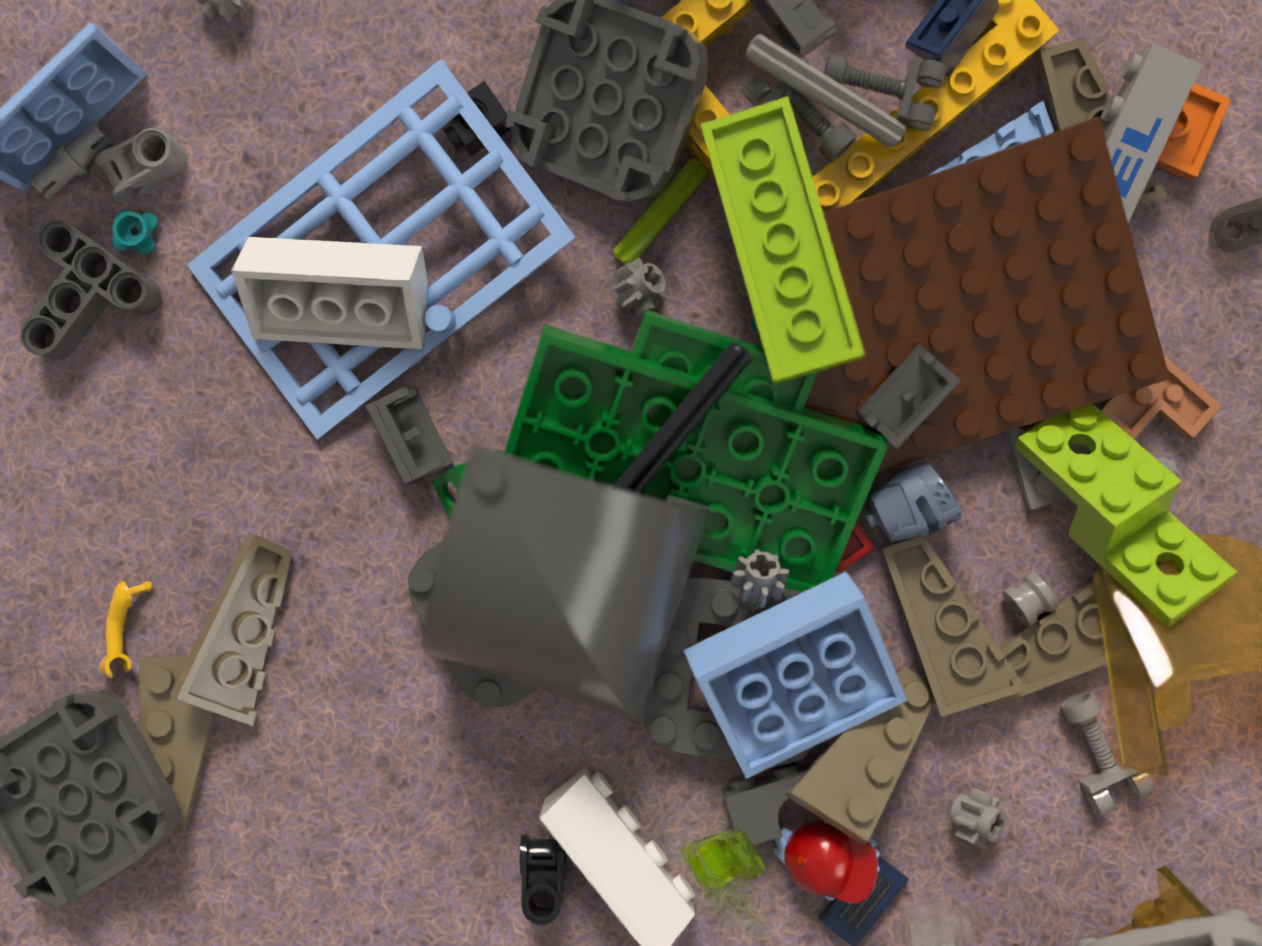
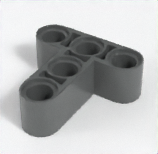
M53 219L46 222L40 228L37 234V243L39 249L47 257L63 267L64 270L23 324L20 331V340L23 347L35 355L55 360L67 358L74 352L110 302L136 315H148L153 313L161 303L162 293L160 287L155 281L87 232L63 220ZM67 235H71L69 248L62 252V240ZM105 259L107 262L106 270L100 277L96 278V265ZM141 284L142 294L136 302L131 303L129 299L131 289L135 285ZM79 294L81 298L80 306L75 312L71 313L70 301L75 295ZM53 329L55 333L54 341L46 348L44 337L49 330Z

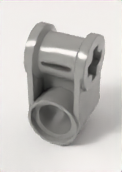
M148 128L118 145L103 150L95 157L94 162L99 170L105 172L111 183L113 199L116 202H127L147 193L150 188L177 175L186 164L187 154L181 143L159 129ZM165 145L166 152L160 160L155 161L156 150L160 146Z

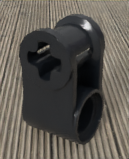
M521 835L520 875H522V912L526 919L533 924H549L557 918L561 909L566 851L556 839H530L529 835ZM536 891H547L553 896L554 904L549 908H539L533 903L531 895Z

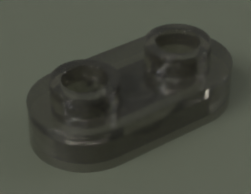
M1262 197L1231 207L1219 213L1213 219L1210 226V235L1213 243L1219 249L1226 252H1238L1262 244ZM1228 224L1236 228L1237 235L1235 238L1227 233Z

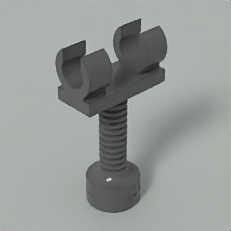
M787 43L782 47L804 61L800 53L792 45ZM753 74L742 84L744 87L741 90L743 95L755 107L788 96L793 108L792 110L796 111L795 113L799 114L798 116L802 117V120L820 137L822 144L819 151L830 163L837 160L857 139V136L845 124H842L840 127L831 126V123H828V119H825V116H822V113H819V110H816V107L806 97H803L804 95L785 82H782L771 91L761 77Z
M830 52L823 74L842 86L849 84V86L853 85V87L857 86V88H866L867 91L873 92L875 90V93L879 91V94L883 93L886 95L888 93V96H896L900 101L895 119L909 128L928 131L933 124L936 109L926 104L911 103L915 85L918 83L929 88H940L941 82H944L947 66L939 61L922 60V57L914 56L909 64L905 80L900 81V79L896 80V78H887L885 75L883 77L881 74L878 76L877 73L874 75L873 72L869 73L867 71L865 73V70L852 69L847 63V56Z

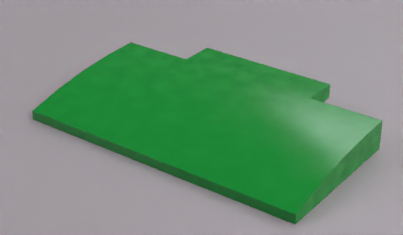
M648 310L644 312L631 352L544 324L504 454L613 487L731 342L739 343L749 351L752 361L641 495L666 501L668 494L711 507L694 561L735 572L739 556L748 559L755 550H759L760 552L770 553L773 556L777 555L780 569L789 570L786 585H784L786 589L797 590L803 593L833 578L889 443L880 431L805 408L804 405L817 372L774 384L764 348Z

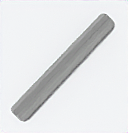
M757 35L750 42L745 53V57L749 61L886 146H896L901 140L906 127L897 119L763 35Z

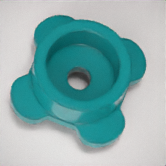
M127 209L120 210L115 216L112 227L114 235L112 245L120 252L133 249L138 250L144 255L152 253L156 247L153 241L154 229L159 224L158 218L151 212H145L143 215ZM134 228H138L139 233L136 236L132 235V230Z

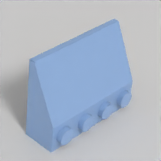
M90 22L0 108V180L23 192H26L32 186L29 177L35 175L57 155L55 149L61 144L67 146L90 126L92 121L97 123L147 75L96 23Z
M847 572L684 650L695 678L746 779L907 701L865 597Z

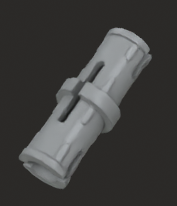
M92 121L90 126L67 146L61 144L55 149L57 155L35 175L29 177V180L39 192L45 191L43 196L52 199L76 175L83 176L88 171L87 165L100 152L113 145L114 140L104 129L100 130L101 126L98 123Z

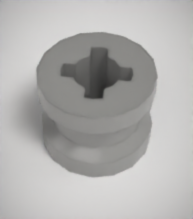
M1034 572L1025 575L1023 583L1019 586H1009L1002 591L1003 597L1013 613L1027 627L1035 624L1037 616L1044 611L1052 612L1059 606L1050 588Z

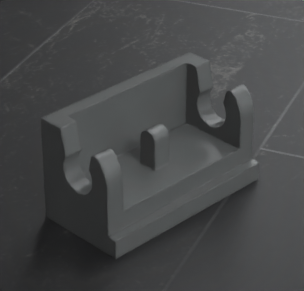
M750 0L784 46L787 43L792 45L802 58L836 34L835 22L832 18L826 19L813 0Z
M918 344L862 405L858 412L872 427L880 431L898 449L961 380Z
M407 387L401 388L375 402L373 401L365 405L404 484L413 485L454 464L416 387L410 389Z

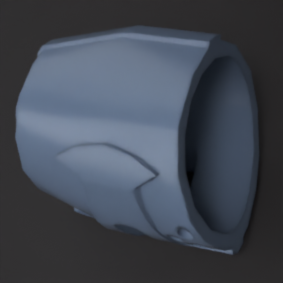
M925 460L895 473L868 494V503L872 511L865 514L871 529L880 527L883 534L891 542L927 536L960 520L962 515L956 500L943 480Z

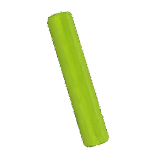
M695 158L687 161L614 248L613 255L619 262L625 265L639 258L707 177L708 169Z

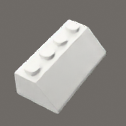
M248 237L231 271L253 339L423 349L425 342L428 278L422 246Z
M585 766L545 798L539 818L640 946H671L695 915L694 904L691 900L695 897V893L680 874L674 878L664 864L668 862V859L656 842L651 840L649 843H646L637 832L641 825L630 809L625 805L619 809L609 795L613 793V789L603 775L598 771L592 775Z

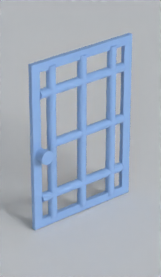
M440 59L198 255L187 266L315 438L320 440L577 238L449 70L447 62ZM440 86L449 99L421 120L413 110V107ZM459 113L489 151L485 157L463 174L433 136L434 133ZM399 119L408 132L340 185L332 173ZM419 146L448 186L380 239L352 199ZM500 167L530 206L504 228L501 227L473 189ZM317 185L320 186L327 197L277 238L303 240L336 212H339L362 243L403 245L460 200L489 240L428 287L425 322L430 330L425 333L423 349H404L362 383H360L351 370L381 347L355 345L340 356L332 344L309 342L327 368L301 387L273 349L281 341L252 338L244 309L233 296L238 292L233 274L222 281L214 270L215 267L236 250L242 251L248 237H254ZM539 222H542L551 235L523 256L514 242ZM501 254L510 266L454 311L443 305H435L497 255ZM338 381L347 395L321 414L312 401Z

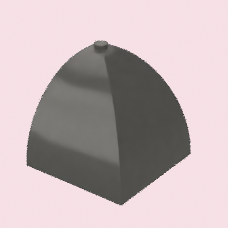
M473 445L433 581L425 620L424 652L642 722L711 507L668 494L667 500L664 501L533 464L483 446Z

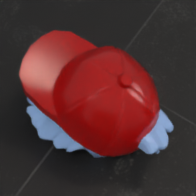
M812 821L801 826L795 832L782 828V837L774 839L778 846L774 848V854L785 864L793 882L806 891L824 896L830 901L835 898L848 903H859L867 899L875 888L878 871L880 870L877 859L880 853L877 849H874L876 841L870 838L869 842L861 844L829 823Z

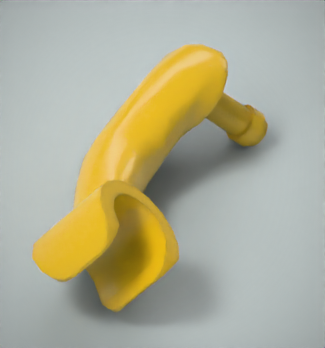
M122 581L115 587L106 618L107 655L103 657L99 664L100 673L108 679H112L109 665L114 658L121 662L125 673L130 672L132 668L130 658L123 654L124 624L127 611L132 605L131 596L150 592L153 589L150 581L128 588L126 583Z

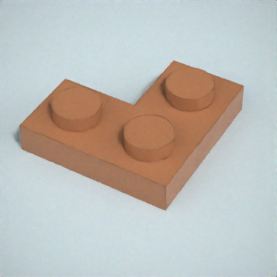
M1164 355L1170 377L1169 380L1106 399L1098 409L1133 439L1140 434L1156 414L1162 417L1185 439H1192L1222 405Z

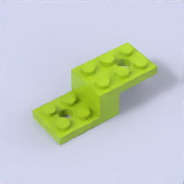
M1093 404L1047 418L1017 438L1015 448L1078 506L1068 535L1166 628H1169L1234 579L1237 571L1168 511L1182 481ZM1073 444L1084 445L1091 451V454H1076L1069 446ZM1161 561L1169 562L1177 567L1179 574H1164L1158 569L1156 563Z

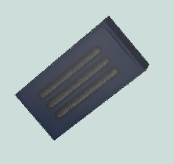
M880 854L877 858L880 870L878 871L875 888L870 896L859 903H848L834 898L818 916L823 924L851 946H857L909 880L905 874Z

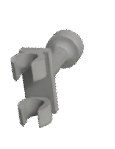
M1082 692L1061 703L1068 722L1080 725L1100 768V771L1079 780L1095 812L1098 811L1100 816L1115 810L1114 801L1106 787L1125 778L1134 794L1138 792L1139 797L1155 791L1153 781L1145 770L1146 767L1142 760L1133 755L1119 762H1116L1096 720V715L1102 709L1094 692Z

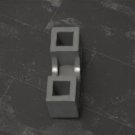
M824 752L818 753L815 756H813L814 762ZM797 762L775 766L771 769V775L757 779L755 775L747 779L745 775H741L731 779L729 787L722 788L740 849L782 837L778 813L781 805L789 799L785 794L810 769L809 767L814 762L802 766H797Z

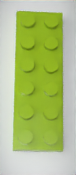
M787 96L700 124L774 384L864 359L865 354L789 97Z

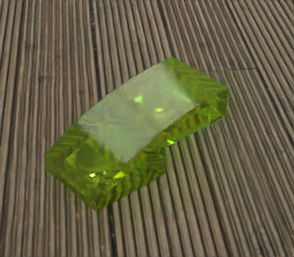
M744 830L714 834L690 842L680 848L701 887L721 888L733 878L753 880L766 870Z

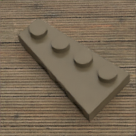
M1083 38L1038 51L1035 57L1054 131L1096 117H1100L1101 120L1102 112L1111 98L1107 91L1109 86ZM1101 120L1102 128L1106 121ZM1152 174L1137 205L1168 196L1161 182L1157 183Z
M248 532L170 694L172 697L254 726L257 713L254 710L257 692L262 690L266 672L262 669L267 647L272 646L275 632L272 624L276 607L281 605L292 556L291 550Z
M925 536L915 537L882 548L941 717L1028 690Z
M1105 570L1059 602L1057 609L1052 612H1045L1037 618L1035 624L1030 627L1025 626L998 645L1028 690L983 704L984 707L987 709L994 708L1151 648L1152 645L1132 595Z
M189 655L143 656L139 658V731L169 782L177 806L181 810V823L173 832H184L189 828L202 775L200 771L205 752L208 751L211 738L210 731L215 713L182 702L170 695Z
M904 666L898 669L896 674L907 701L840 733L833 744L809 767L810 769L785 794L861 844L869 842L935 702L929 682Z

